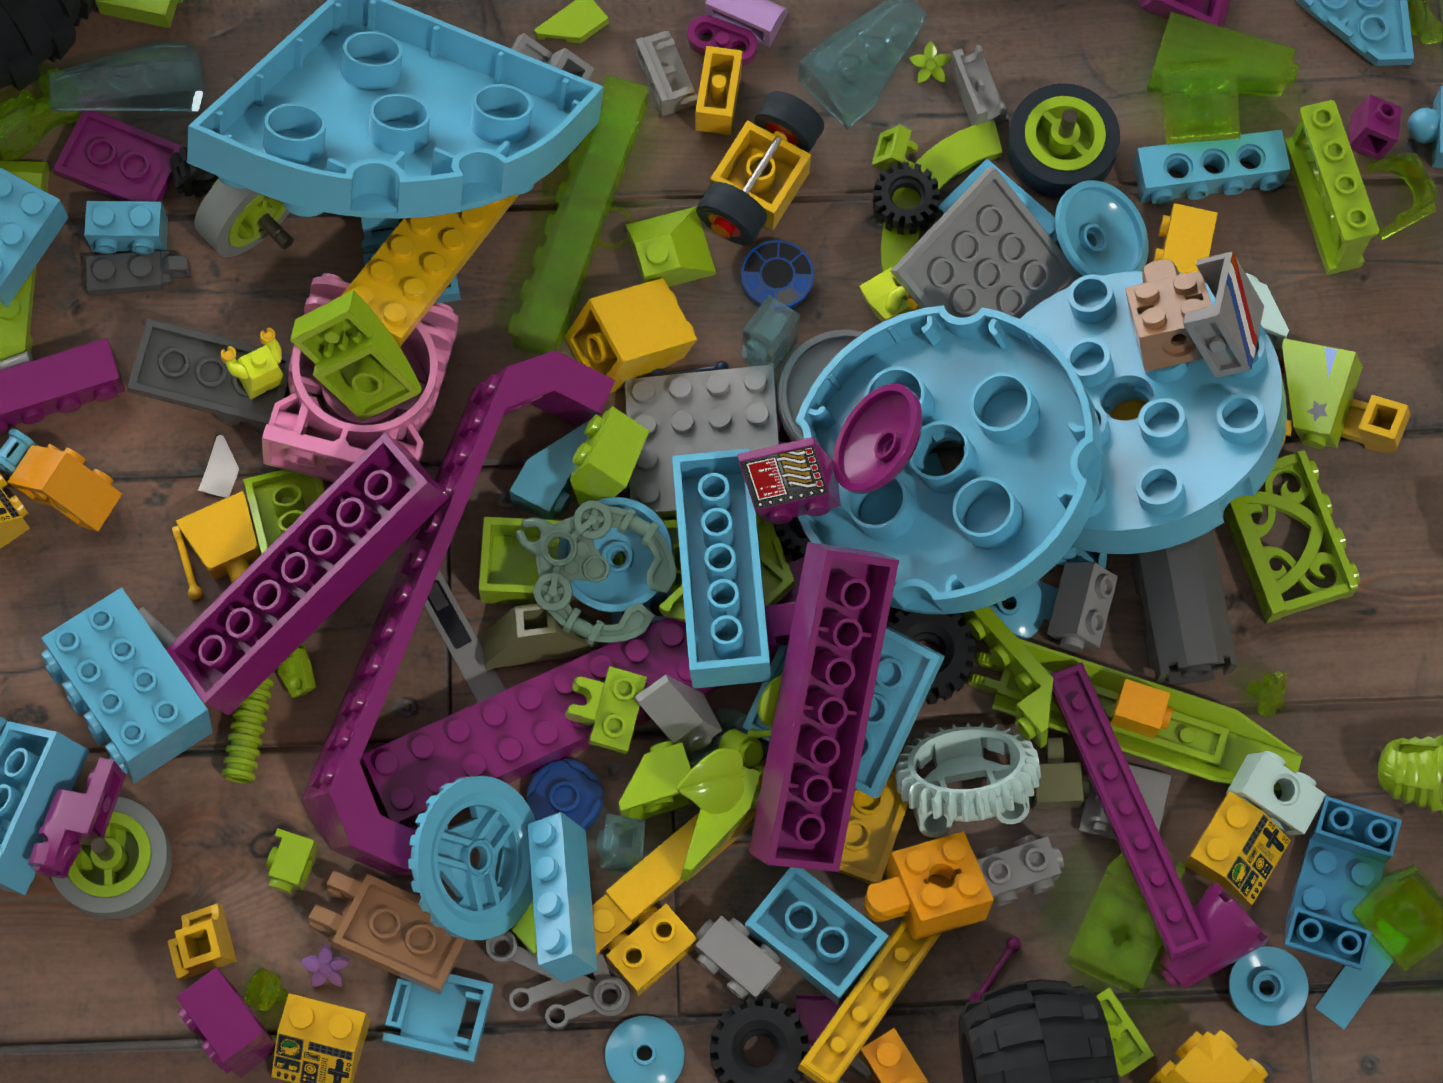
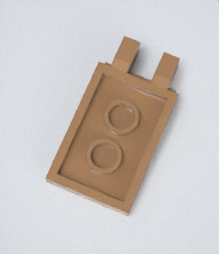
M333 871L326 883V887H328L327 894L348 903L342 915L315 904L308 918L311 921L309 928L330 936L329 942H332V947L437 994H441L467 940L445 934V929L435 927L430 922V913L423 912L418 904L421 897L369 874L366 875L364 880L360 879L358 882L351 877Z

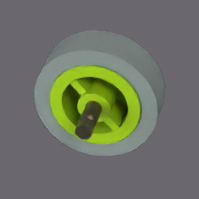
M219 179L216 180L203 199L195 216L194 225L196 231L223 257H233L255 247L268 236L275 240L283 250L290 247L294 241L280 226L290 213L284 207L283 202L247 188L229 187Z
M118 797L104 839L100 837L95 838L91 846L81 844L80 853L73 862L67 878L51 877L61 895L79 911L100 919L126 918L146 909L164 890L172 870L173 854L171 843L163 826L148 809L133 800Z

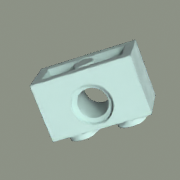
M1270 751L1247 754L1226 794L1231 791L1264 811L1286 835L1305 834L1326 794L1315 787L1316 781L1301 772L1294 773L1285 767V760ZM1276 782L1279 783L1282 789V795L1279 800L1274 795L1273 790Z

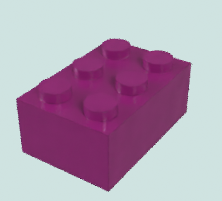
M217 967L176 996L183 1006L177 1013L187 1027L197 1037L201 1038L203 1041L201 1043L202 1048L220 1069H223L226 1074L233 1071L242 1078L275 1052V1041L234 985Z

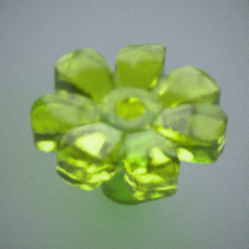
M1276 670L1274 674L1268 672L1263 677V683L1252 680L1248 685V695L1260 700L1257 711L1263 717L1272 718L1276 713V709L1282 710L1286 703V698L1281 696L1287 690V675L1285 672Z

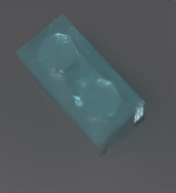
M768 295L743 329L742 357L745 358L746 364L750 367L774 365L776 372L798 341L800 314Z

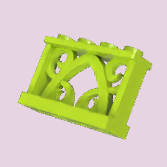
M1328 100L1303 106L1298 112L1300 120L1293 136L1286 138L1284 142L1289 165L1326 275L1360 268L1365 262L1362 254L1371 238L1377 236L1380 230L1337 105L1334 100Z
M1304 449L1294 454L1277 458L1272 471L1264 482V492L1257 491L1254 496L1237 497L1224 510L1225 519L1266 624L1294 613L1352 597L1360 583L1358 569L1354 562L1348 561L1344 550L1346 548L1345 536L1341 528H1335L1331 514L1333 509L1330 498L1326 493L1321 492L1317 482L1319 479L1317 465L1312 458L1308 459ZM1280 473H1290L1296 477L1300 490L1294 493L1289 491L1287 488L1288 481H1286L1282 485L1279 495L1273 494L1274 478ZM1304 500H1305V502H1306L1308 508H1306L1305 506L1301 505V503H1302ZM1262 507L1266 508V523L1262 525L1255 524L1251 514L1258 513L1262 516ZM1276 511L1296 519L1309 529L1306 546L1297 562L1286 551L1272 546L1263 547L1260 539L1267 535L1274 524ZM1322 542L1325 552L1318 553ZM1272 558H1279L1289 567L1290 571L1287 573L1283 564H1281L1279 571H1274L1271 569L1269 561ZM1321 565H1328L1333 570L1335 582L1328 588L1315 586L1305 576L1307 570L1315 578L1325 579L1326 576L1321 574L1319 567ZM1297 582L1309 593L1284 602L1282 594L1291 589Z

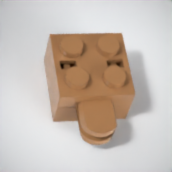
M1171 260L1150 262L1143 268V283L1125 287L1131 324L1144 371L1204 359L1183 325L1185 313L1212 307L1203 276L1200 271L1180 275L1177 266Z

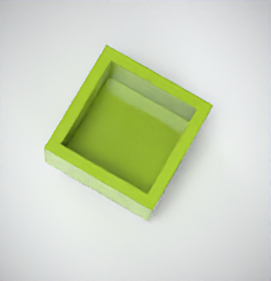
M484 517L479 594L482 603L537 604L533 593L535 583L539 580L536 556L527 552L520 545L515 534L517 530L521 529L525 532L527 539L533 542L540 538L541 533L537 527H522L521 523L524 518ZM543 519L551 524H556L561 521ZM560 539L553 541L549 549L551 557L558 560Z

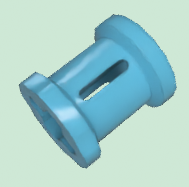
M14 428L9 430L8 435L10 437L0 449V469L10 476L30 446H38L29 437Z

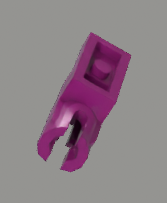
M99 758L95 770H92L88 776L86 794L61 789L57 791L52 799L44 824L38 832L46 842L34 844L28 861V865L34 866V871L49 877L67 878L73 862L80 853L81 844L91 846L95 838L100 837L104 839L126 774L114 760Z

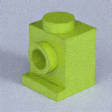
M277 828L275 837L280 845L279 848H272L266 863V869L270 870L268 875L271 878L268 887L286 894H290L292 889L303 892L319 847L315 840Z

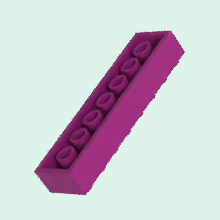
M384 432L166 651L206 705L229 716L449 498L448 495L405 446Z
M807 542L749 853L766 865L839 872L899 560L882 553Z

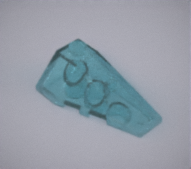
M914 0L884 1L825 39L799 61L798 81L848 129L874 107L882 89L895 72L901 57L908 50L927 18V13Z
M155 42L48 75L51 110L198 111L204 94L201 58L194 44L189 42Z

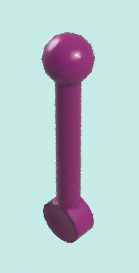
M1010 937L1007 940L1006 950L979 991L970 995L969 1002L980 1000L982 994L989 990L1013 952L1021 949L1022 945L1019 938Z

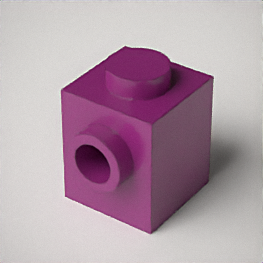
M1369 94L1351 115L1349 131L1351 149L1380 161L1399 140L1402 107Z

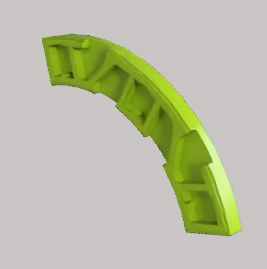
M995 120L973 125L952 134L929 149L915 163L921 165V172L924 173L926 169L932 172L931 179H937L938 189L941 192L943 187L958 174L960 175L972 167L982 164L986 159L1002 158L1003 151ZM899 188L892 197L894 204L898 208L905 210L915 208L921 201L919 194L911 188ZM884 221L880 247L882 272L890 267L893 268L918 242L920 227L917 228L916 234L910 235L909 229H904V234L901 235L897 234L898 228L893 227L892 231L885 229L886 222Z

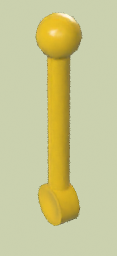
M175 526L172 527V531L189 584L188 597L192 600H198L202 597L203 591L196 584L183 534L180 528Z

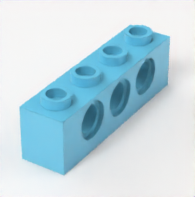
M1282 130L1142 147L1137 149L1133 161L1140 202H1152L1155 205L1166 204L1173 199L1188 197L1190 200H1199L1207 197L1209 194L1222 192L1225 195H1236L1242 193L1245 189L1253 188L1269 191L1283 185L1290 172ZM1248 161L1255 166V169H1247L1240 162ZM1204 166H1213L1217 168L1220 173H1209L1208 171H1206ZM1168 171H1179L1184 177L1174 178Z

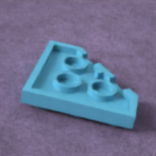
M1296 0L1300 7L1374 66L1412 64L1414 53L1407 0Z

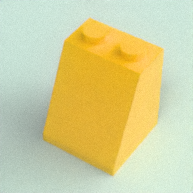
M664 278L589 299L564 336L578 362L615 380L610 394L625 387V381L629 379L646 377L656 369L665 368L683 359L697 341L693 326L686 320L677 303L675 294L669 289Z

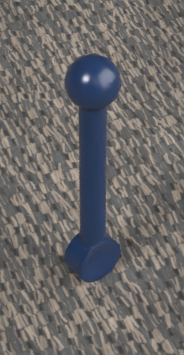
M719 361L715 366L671 372L656 369L652 372V377L729 369V366L726 362Z

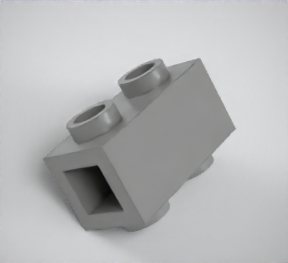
M1096 562L1065 563L1047 634L1060 641V646L1069 651L1082 652L1083 648H1100L1118 577Z
M1029 835L1015 841L1014 848L1001 852L999 847H994L977 854V862L994 898L993 902L996 907L1016 901L1018 899L1016 894L1031 889L1032 894L1035 895L1055 887L1053 882L1057 881L1062 873L1060 868L1064 867V861L1057 845L1051 846L1048 836L1037 840L1036 835Z
M721 915L715 923L709 919L695 935L698 943L695 945V952L700 955L696 961L710 974L715 975L718 971L730 981L726 987L740 1000L745 1001L748 997L749 999L755 998V1001H758L781 974L782 967L777 964L780 957L767 945L762 944L758 947L748 939L749 930L735 918L727 921Z

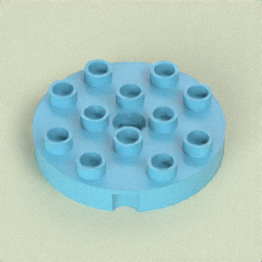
M1143 271L1114 273L1105 276L1096 274L1082 276L1075 280L1070 287L1040 302L1020 319L1049 338L1065 355L1088 392L1099 420L1103 446L1101 481L1091 514L1082 532L1071 546L1091 552L1106 554L1152 552L1188 542L1224 523V510L1232 500L1240 496H1254L1264 484L1279 456L1286 432L1287 406L1281 369L1272 341L1262 325H1260L1252 370L1215 378L1204 359L1144 371L1131 324L1125 287L1143 283ZM1205 283L1211 305L1214 306L1216 298L1207 283ZM1130 400L1148 402L1142 407L1136 419L1121 421L1110 417L1112 410L1123 402Z
M944 305L927 307L903 313L867 330L850 342L823 369L804 399L795 422L803 430L804 439L814 437L833 460L834 448L840 430L856 405L873 390L883 385L896 383L912 390L920 401L922 430L919 442L905 468L884 487L866 494H855L846 490L838 483L841 507L829 509V512L822 516H798L804 532L811 543L879 552L899 560L890 607L922 614L963 613L988 607L1025 590L1042 578L1069 551L1091 514L1099 490L1103 464L1102 435L1093 402L1075 369L1061 350L1036 328L1018 318L984 307L976 314L966 318L950 315ZM947 441L965 444L963 447L964 457L956 469L942 476L925 474V460L934 447Z

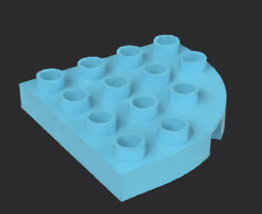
M327 0L188 126L187 163L218 176L219 180L229 187L247 188L281 201L289 212L303 217L317 216L326 212L365 218L402 219L457 213L485 206L512 195H520L532 190L535 183L552 172L599 123L604 87L392 0Z

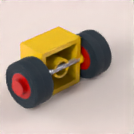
M773 91L768 94L762 106L755 114V124L748 120L746 121L711 176L710 187L696 209L698 217L709 229L724 239L739 245L752 244L763 226L772 231L775 229L810 173L811 154L809 152L824 130V121L818 112L800 98L786 92Z

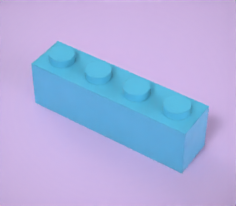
M559 812L528 824L538 966L564 983L598 971L586 830L565 814Z

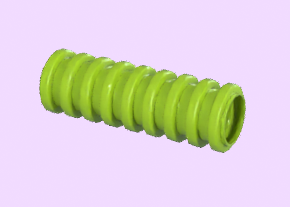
M269 677L238 706L237 710L233 711L232 716L235 718V721L230 724L233 733L228 735V740L231 744L226 746L225 749L229 755L223 760L226 768L221 770V775L226 780L246 784L256 780L253 770L258 769V763L255 760L261 754L257 749L263 744L260 735L265 734V728L262 727V724L267 722V716L264 713L269 711L270 706L267 704V700H270L272 697L269 689L274 687V682Z

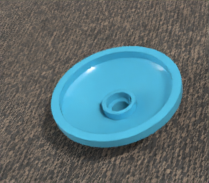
M1088 180L1074 185L1063 194L1056 209V234L1063 254L1076 271L1082 276L1090 274L1105 276L1114 273L1143 270L1149 252L1146 226L1135 205L1123 192L1108 183Z
M621 497L597 500V502H601L606 506L625 510L632 509L636 511L635 515L650 524L653 521L659 524L658 531L666 540L673 554V545L668 529L660 517L649 507L638 501ZM611 528V531L604 538L594 540L596 549L608 562L610 572L608 577L602 582L596 583L582 580L571 582L573 595L585 605L603 612L621 613L636 603L645 605L659 593V591L652 590L647 585V571L654 560V555L649 547L641 544L644 537L629 529L626 530L625 534L617 531L618 528ZM560 539L558 560L565 559L570 554L571 545L566 539ZM617 553H625L626 560L622 565H615L613 562L614 556Z

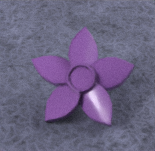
M324 944L319 951V956L310 955L302 959L301 963L306 970L313 972L312 987L321 986L326 981V977L331 983L342 987V975L338 970L345 968L350 959L346 957H335L332 959V949Z

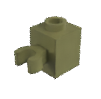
M1047 738V744L1044 746L1046 764H1039L1041 778H1039V787L1034 788V796H1032L1033 811L1079 809L1084 801V797H1089V777L1087 774H1082L1081 762L1064 763L1063 738Z

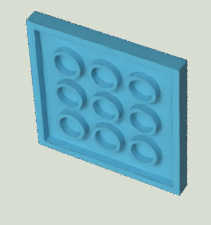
M886 626L855 786L856 789L872 798L880 797L945 658L944 655ZM788 645L779 646L770 665L772 680L783 673ZM771 681L762 683L742 726L748 731L751 728L757 731L771 729L761 722L757 708L761 693ZM762 737L770 742V737Z

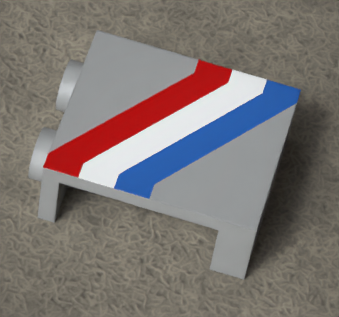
M1233 251L1199 259L1196 266L1216 298L1215 304L1212 307L1185 313L1183 325L1215 378L1252 370L1264 304Z

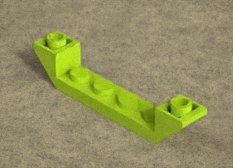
M989 606L960 613L966 620V624L968 623L970 626L971 634L977 640L983 639L991 648L990 652L994 660L1003 668L1007 666L1015 675V681L1019 688L1026 695H1029L1017 704L1015 725L1026 740L1030 741L1032 739L1041 749L1047 744L1053 677Z

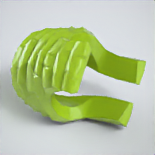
M1443 735L1435 739L1429 736L1419 739L1415 736L1411 739L1400 738L1390 741L1382 750L1378 762L1377 775L1382 789L1390 794L1393 799H1400L1405 804L1413 802L1418 808H1426L1432 814L1439 811L1440 815L1443 816Z

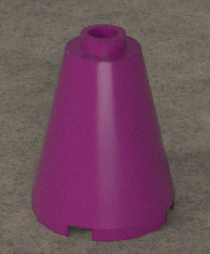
M1216 881L1208 887L1194 907L1195 914L1208 940V947L1170 961L1166 950H1164L1158 959L1163 964L1158 972L1173 988L1180 983L1186 989L1259 949L1269 940L1237 902L1227 896L1223 891L1224 889Z

